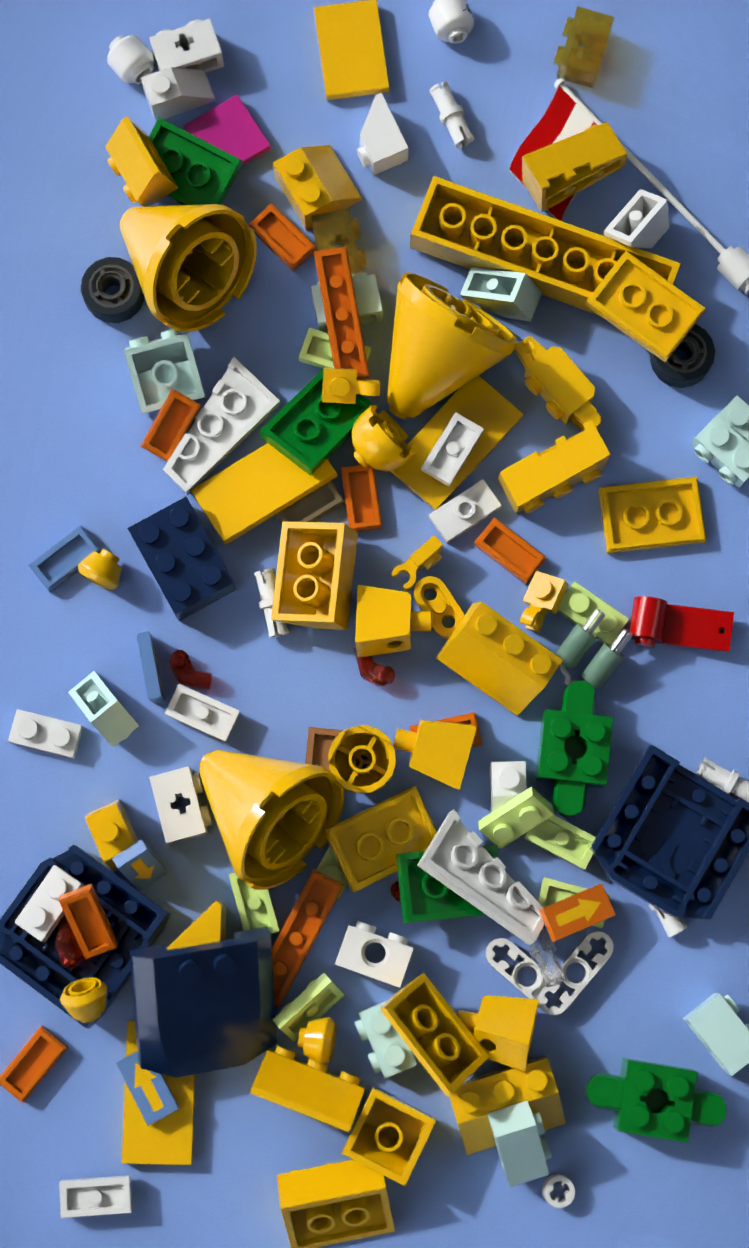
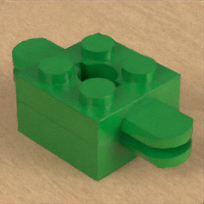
M582 680L570 683L564 690L561 711L545 709L541 719L535 780L554 782L552 805L556 812L566 817L574 816L584 809L587 786L603 788L607 785L613 717L594 715L596 691L590 683Z
M623 1058L620 1076L598 1073L591 1076L585 1087L588 1101L595 1107L615 1110L613 1128L621 1132L688 1143L690 1124L713 1127L719 1125L726 1115V1104L723 1098L714 1092L695 1089L698 1071L683 1067Z

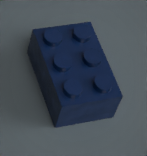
M187 497L127 528L178 621L237 590L231 575Z

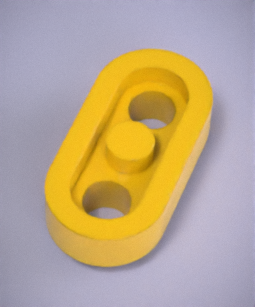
M427 576L417 582L414 588V600L421 611H431L432 629L438 636L449 639L464 617L462 609L441 579ZM433 590L437 596L433 600H427L424 597V592ZM445 617H451L455 624L451 628H446L443 626L442 620Z

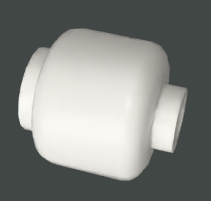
M434 0L429 10V18L435 34L443 42H451L452 44L463 42L474 27L475 22L467 0Z
M118 36L111 42L107 63L124 83L141 84V77L153 73L155 57L138 36Z

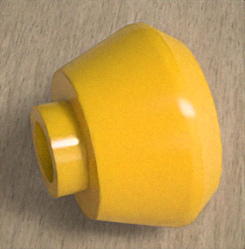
M102 549L100 554L93 551L78 564L79 574L94 584L112 591L119 587L122 567L117 563L120 558L105 549Z
M82 978L65 987L60 1001L75 1020L90 1023L99 1019L101 1013L104 1012L108 988L98 978Z
M325 1017L309 1021L307 1027L301 1026L298 1047L303 1048V1054L321 1065L330 1062L335 1049L337 1023L331 1017Z

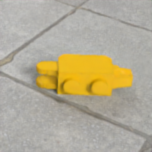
M530 335L521 341L514 349V352L526 369L524 374L526 379L524 382L534 395L540 394L547 402L545 407L550 415L556 420L561 419L565 425L572 421L582 431L585 429L583 424L592 419L598 430L602 421L601 416L591 404L595 386L561 347L552 346L546 350Z

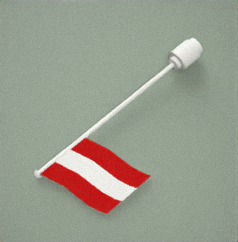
M564 79L556 80L555 89L557 91L544 116L519 146L511 162L509 172L525 188L526 186L522 181V156L583 132L592 125L602 124L565 85L566 80ZM622 144L627 153V158L721 254L717 259L720 263L717 270L737 291L742 290L746 295L749 294V254L741 246L735 249L730 246L725 249ZM577 193L547 209V211L554 219L562 221L566 210Z

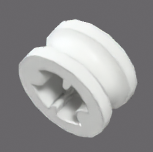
M554 1174L544 1181L542 1193L550 1205L556 1208H563L572 1203L575 1197V1188L567 1177ZM560 1181L559 1184L561 1186L565 1183L568 1190L563 1192L564 1199L559 1201L556 1196L552 1199L549 1193L554 1190L553 1183Z

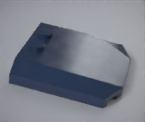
M650 745L595 837L590 849L611 881L672 917L709 920L715 913L749 853V803L741 798H734L679 765L680 762Z
M72 845L68 848L69 850L54 858L50 857L40 863L1 917L0 964L70 1017L72 1016L60 1001L65 987L82 978H98L108 988L106 1008L101 1013V1018L131 977L130 950L152 947L164 930L171 914L76 845ZM56 865L85 886L93 885L118 941V948L85 960L65 915L45 943L39 941L14 922L51 868ZM99 1019L90 1023H83L80 1020L76 1021L85 1028L90 1029Z
M267 927L233 933L234 939L167 950L165 945L130 950L138 1063L141 1069L175 1078L245 1065L277 1044L276 1024L273 1021L275 1018L271 932Z

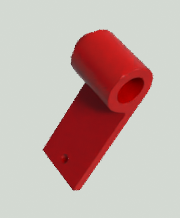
M637 596L634 597L629 632L632 634L631 639L635 640V645L640 647L654 648L655 643L729 652L734 612L667 604L666 600L660 598Z

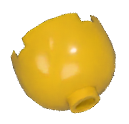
M372 405L354 423L352 444L356 451L353 455L365 468L370 465L378 471H392L401 467L416 455V449L414 445L408 449L404 441L409 436L402 427L384 410L379 414L376 413L377 406Z
M368 725L351 727L340 732L332 742L328 753L329 770L336 776V780L343 785L345 790L357 794L373 793L384 787L392 777L396 766L395 749L389 737L379 729ZM357 759H359V761H360V764H359L358 767H357V765H356V760H357ZM363 764H369L366 768L361 769Z

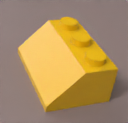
M282 521L271 620L315 629L348 630L358 540L357 531L345 523Z
M482 601L473 603L435 658L515 716H518L545 688L563 661Z
M422 973L405 985L381 1006V1012L447 1097L489 1058L485 1050L425 973Z
M277 1045L275 1051L268 1049L250 1093L350 1132L365 1090V1086L359 1084L361 1078L345 1071H341L340 1076L327 1071L329 1065H321L310 1058L308 1063L295 1059L296 1052Z
M546 1056L528 1060L526 1071L509 1066L465 1080L449 1095L467 1155L496 1146L487 1113L524 1101H528L532 1114H540L544 1130L566 1124L559 1092Z
M353 1159L337 1163H327L303 1170H293L277 1175L280 1208L291 1248H318L395 1232L385 1176Z

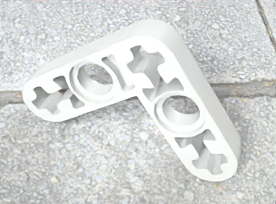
M599 931L591 932L581 940L552 976L508 939L498 938L492 940L486 947L485 956L488 963L528 999L539 1000L538 1007L549 1015H558L570 1006L613 953L614 945L612 939L606 933ZM602 938L605 941L603 948L606 951L603 955L596 953L590 959V961L596 963L593 969H591L585 960L577 957V954L582 951L583 955L586 956L592 949V946L589 944L590 940L598 941ZM495 945L498 947L507 945L509 948L507 955L514 961L517 955L523 958V961L514 966L511 975L505 972V969L510 967L508 963L504 960L498 962L493 960L495 952L492 949ZM572 963H579L585 970V977L579 983H572L566 977V969ZM525 966L532 967L537 974L535 983L528 987L521 985L517 978L519 970ZM560 977L561 981L566 986L574 989V991L569 996L568 992L564 990L559 996V1000L562 1002L561 1006L556 1007L553 1005L547 1008L545 1004L548 999L545 997V994L548 991L555 993L560 988V985L555 983V980Z

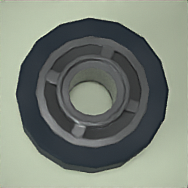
M106 257L95 261L86 269L81 279V294L87 309L95 318L106 323H121L131 319L139 312L144 302V294L135 269L130 262L122 258ZM117 285L121 287L117 294H105L110 286Z
M697 324L693 326L676 348V350H685L690 356L689 360H680L675 355V351L666 363L654 354H650L652 370L659 380L669 386L678 388L694 386L704 379L714 362L715 348L713 340L707 331Z

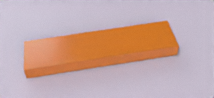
M347 246L315 251L314 257L334 368L357 369V379L369 378Z
M313 869L272 947L275 1005L279 1008L344 884L316 869Z

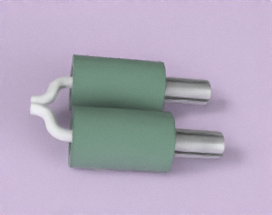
M595 609L584 625L577 623L555 653V655L563 660L560 664V669L566 677L564 682L566 685L574 681H571V676L565 669V666L574 670L598 638L594 630L605 617V614L603 612L600 613L601 610ZM600 613V615L598 616V618H597V619L595 620V622L592 624V622L594 621V619H595V618L597 617V615ZM623 629L612 645L604 643L581 674L583 679L595 688L601 690L624 660L625 656L621 651L631 639V632L626 635L617 649L616 647L628 630Z

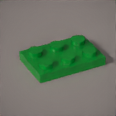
M158 117L149 134V138L178 186V189L167 196L183 205H222L243 165L242 160Z
M323 369L260 430V437L310 476L352 434L354 423L359 416L370 406L374 405L361 394H356L355 404L322 402Z
M497 845L483 846L494 859L496 857L499 858ZM425 851L396 854L403 924L486 915L417 866Z

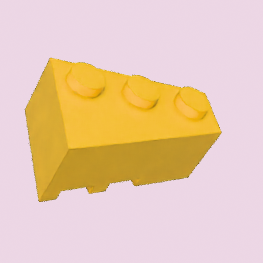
M608 122L592 125L583 132L522 156V181L542 213L625 167L627 153Z
M592 419L583 424L584 431L568 439L563 435L555 440L556 445L540 453L535 451L500 471L498 481L516 514L523 510L526 514L531 513L544 505L543 500L553 495L555 499H559L573 491L571 486L581 481L586 485L602 476L601 471L604 470L611 454Z

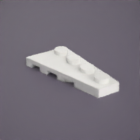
M453 809L446 816L417 866L526 944L531 945L536 941L544 926V921L539 912V909L543 908L542 905L520 881L515 882L505 871L506 866L498 857L494 859L481 845L483 841L474 831L470 833L459 821L461 817Z

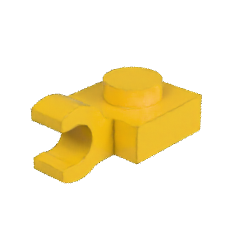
M323 368L322 402L355 404L356 394L380 396L379 380L357 379V369Z
M435 535L432 536L405 563L396 566L391 576L396 578L400 573L408 574L410 580L403 585V589L405 591L412 589L416 583V573L424 567L430 570L442 559L440 553L443 550V544Z
M536 571L523 599L529 607L522 613L520 623L525 624L526 629L538 633L543 625L546 613H557L569 584L563 579Z

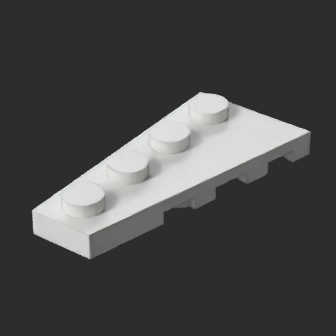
M235 357L232 358L227 371L222 379L217 382L212 390V395L205 406L200 409L192 427L184 435L163 469L164 473L187 495L191 492V489L209 475L281 405L280 400Z

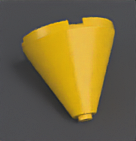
M218 204L137 206L128 209L123 214L120 221L121 234L147 305L152 314L163 324L175 331H198L214 324L226 315L221 309L233 296L238 300L240 299L253 274L257 256L255 233L252 228L247 226L244 221L245 218L241 214L227 206Z
M405 272L397 286L387 403L391 406L389 411L403 420H406L407 417L415 418L507 358L519 343L515 340L516 336L508 328L468 300H460L448 293V288L412 272Z
M223 750L209 752L200 761L199 776L234 872L253 889H271L296 876L307 866L302 859L315 845L322 850L328 840L323 830L337 824L344 804V788L336 780V776L322 766Z

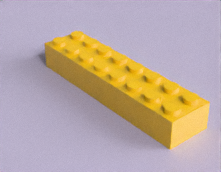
M436 176L432 178L410 237V248L471 269L472 266L526 273L540 289L543 296L596 315L598 314L587 307L585 303L625 251L671 284L674 283L681 264Z

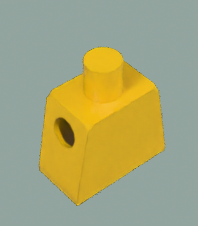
M365 585L357 586L355 635L357 657L407 651L411 649L412 631H431V611H412L410 593Z
M420 720L417 733L397 728L393 747L411 752L408 762L410 768L460 790L477 727L462 723Z
M120 799L85 816L101 858L113 872L119 869L112 859L138 842Z
M486 995L482 998L479 1013L458 1010L457 1016L471 1034H474V1038L488 1054L489 1060L526 1071L536 1026L539 1000Z

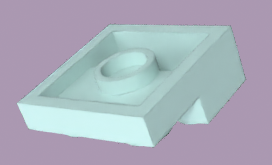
M170 329L160 332L162 339L149 342L148 336L129 340L130 347L124 348L142 414L161 409L171 389L192 400L205 397L188 332L181 333L180 331Z
M736 396L694 438L691 445L694 447L695 454L706 463L710 461L719 470V476L729 485L735 484L738 488L749 479V406L739 396Z
M384 1001L358 1012L360 1020L356 1021L355 1025L362 1041L369 1039L374 1052L368 1054L375 1074L382 1072L384 1078H388L421 1062L381 1012V1006L386 1002Z

